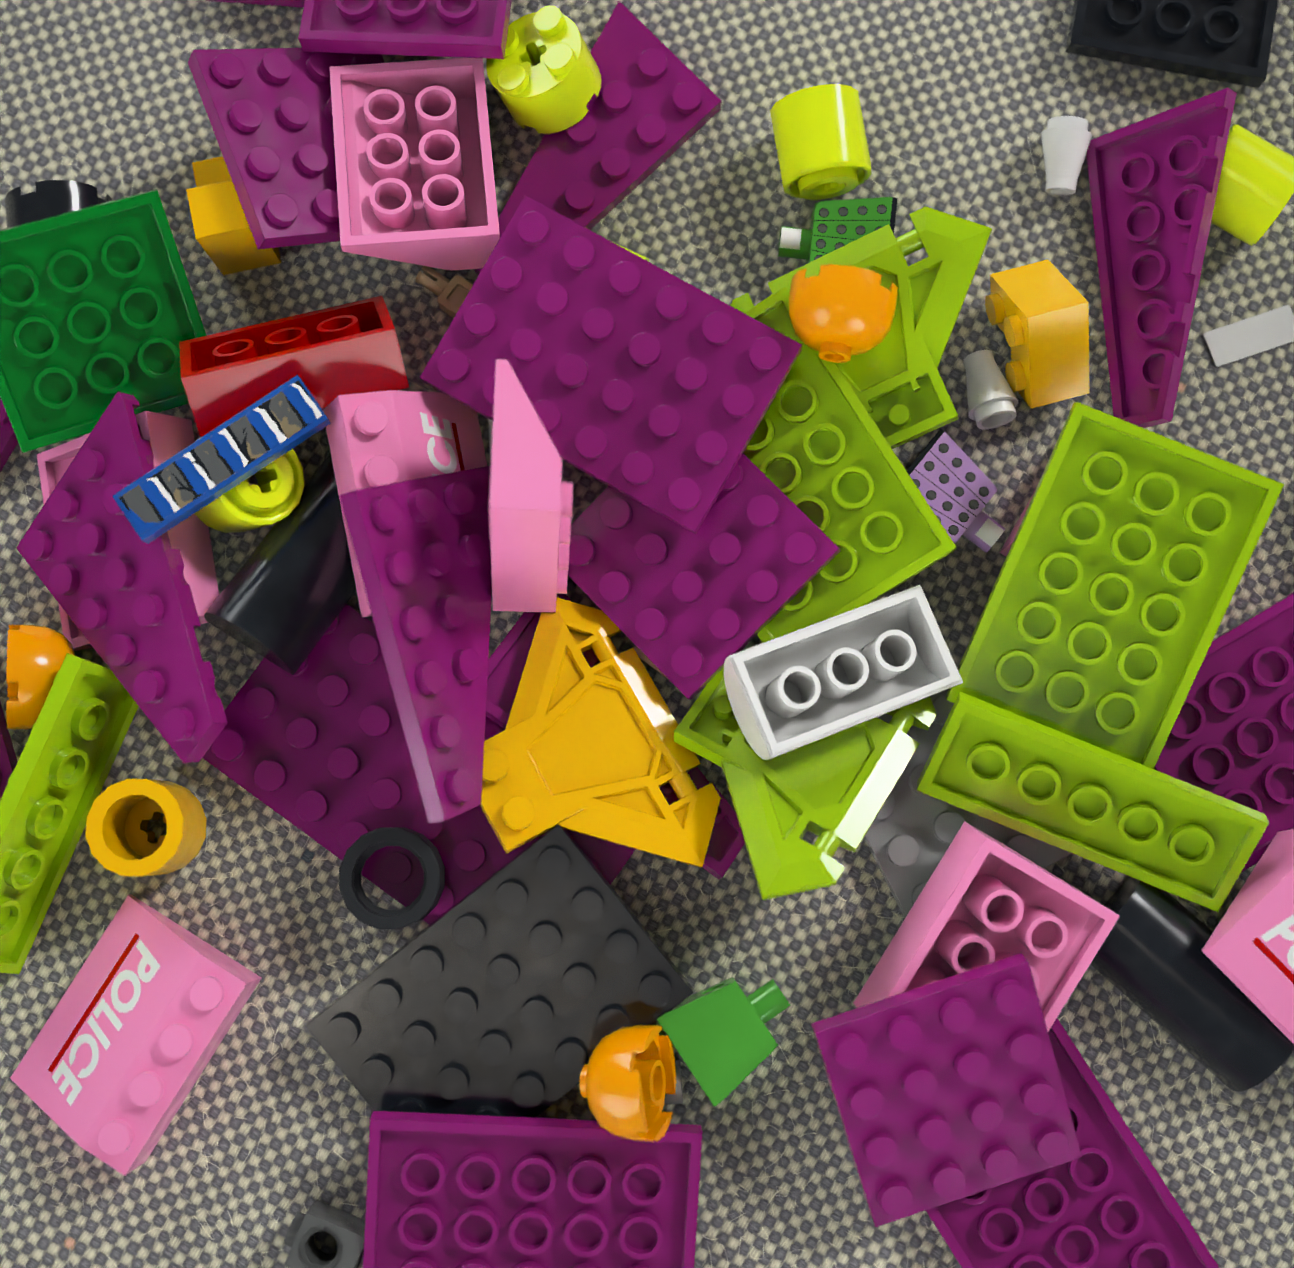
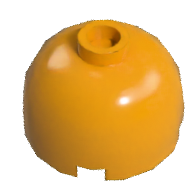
M829 264L820 265L819 276L805 278V268L799 270L792 277L789 295V315L794 332L809 348L819 351L818 356L821 359L834 363L848 362L851 360V356L860 355L875 348L890 331L895 316L898 289L893 282L889 290L881 286V274L855 266Z
M9 624L6 671L7 695L9 700H6L7 729H32L66 654L75 655L72 643L63 634L49 627Z
M637 1025L623 1027L607 1035L595 1047L590 1056L589 1063L585 1064L581 1069L579 1080L581 1095L583 1098H587L589 1108L599 1125L618 1137L635 1141L657 1142L665 1136L671 1123L673 1112H663L665 1094H675L676 1092L675 1057L669 1036L658 1035L663 1029L660 1026Z

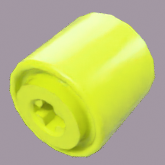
M842 84L818 85L788 94L773 105L770 114L782 184L786 194L807 200L833 198L850 192L871 176L870 156L859 93L856 89Z
M1233 124L1229 130L1211 223L1252 246L1273 224L1294 193V156L1244 127Z
M291 449L255 473L258 485H250L246 479L194 514L208 527L224 533L245 532L272 525L287 518L300 503L305 487L303 467L296 452Z

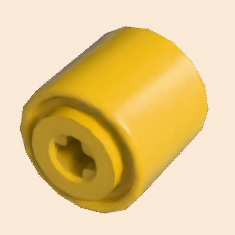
M125 779L107 787L94 800L86 819V839L92 855L109 871L121 876L163 875L184 868L198 855L206 838L207 819L201 802L189 789L170 781ZM162 813L164 814L163 823L167 824L166 835H160L158 841L155 842V833L147 830L149 820H158Z

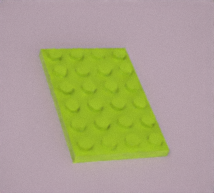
M785 286L744 313L802 344V351L743 454L841 551L757 633L762 643L872 603L957 550L956 545L837 364L821 359L818 356L819 351L809 348L795 334L789 315L790 293Z
M1075 402L959 664L958 672L963 683L949 688L945 696L946 700L954 703L959 692H962L1154 769L1284 484L1092 407Z

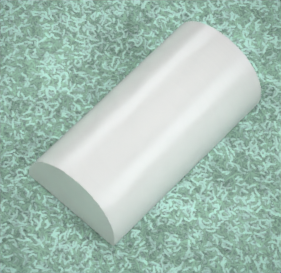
M921 585L732 654L724 662L725 687L736 721L750 747L764 760L774 758L963 683Z

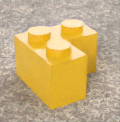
M223 156L192 162L196 187L186 189L195 238L223 275L282 263L279 247L257 248Z
M1048 259L990 274L991 294L985 297V308L990 323L997 325L1001 329L1008 345L1011 347V362L1006 363L1005 373L1012 391L1018 392L1031 409L1090 394L1089 302Z

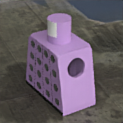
M939 429L908 468L907 472L954 544L963 535L987 553L1005 531L1003 526L982 511L997 489L951 437L942 429Z

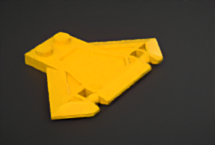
M556 597V612H541L504 731L484 741L480 807L506 854L559 824L564 829L702 868L721 797L712 782L697 790L688 771L701 763L694 752L674 742V730L678 723L634 647L618 653L610 638L621 632L619 627L602 610ZM591 648L600 662L590 668L582 654ZM667 783H670L679 799L671 805L668 804L660 790V787Z

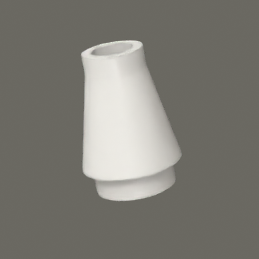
M1057 116L1048 119L1047 129L1041 132L1046 174V193L1052 195H1072L1076 193L1077 180L1092 137V133L1087 131L1088 121L1086 119L1076 116Z
M980 350L966 356L963 364L966 370L968 417L975 420L977 427L983 430L998 428L1014 420L1017 416L1015 407L1018 404V399L995 362L992 351Z

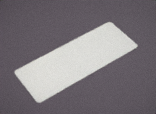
M1285 305L1205 332L1203 335L1215 366L1219 367L1294 342V314L1290 305Z

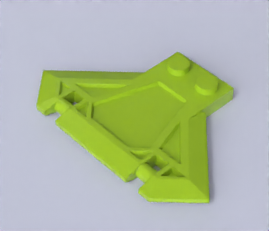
M926 206L909 214L915 229L895 238L888 224L768 282L772 294L783 286L790 293L792 277L799 270L806 268L805 278L819 276L820 265L834 264L855 266L877 272L882 275L881 286L888 290L892 282L897 286L898 296L895 316L891 329L883 341L866 353L851 356V360L848 362L836 363L892 449L959 419L938 371V366L992 232L990 227ZM924 248L927 258L908 266L904 257ZM746 293L733 299L730 306L745 313L755 305L750 294Z
M724 668L707 683L674 730V742L723 768L762 900L836 885L845 870V866L832 857L839 846L856 852L919 747L920 743L908 736L907 733L912 726L928 731L937 716L930 696L886 713L892 716L889 723L875 717L774 758L764 760L750 747L736 721L725 687ZM807 830L818 836L814 845L802 840Z

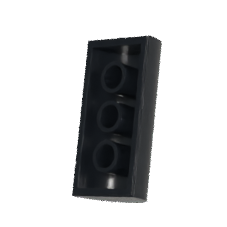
M329 453L305 484L300 503L287 518L273 525L204 614L208 623L291 675L296 673L356 592L331 453Z
M1128 877L1104 904L1105 907L1114 911L1120 917L1095 955L1091 965L1230 1090L1240 1092L1260 1084L1278 1070L1294 1051V1044L1201 951L1213 931L1169 892Z

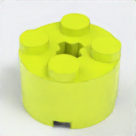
M548 5L542 7L537 12L525 15L509 24L504 59L487 58L486 61L488 78L514 121L524 129V125L535 128L537 133H557L578 123L589 112L586 105L594 92L598 97L601 89L599 68L575 23L563 15L556 6Z

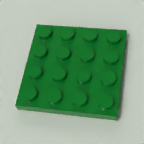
M157 189L0 230V398L22 453L91 433L117 392L134 395L139 401L140 406L134 409L135 415L144 411L159 413L189 404L181 380L179 342L207 335Z

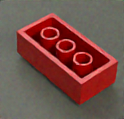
M382 295L179 342L181 380L200 437L205 436L296 375L301 378L322 410L338 395L389 390L398 391L409 388L396 330Z

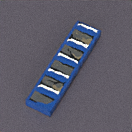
M296 375L112 497L141 540L149 544L331 424V422L301 378Z

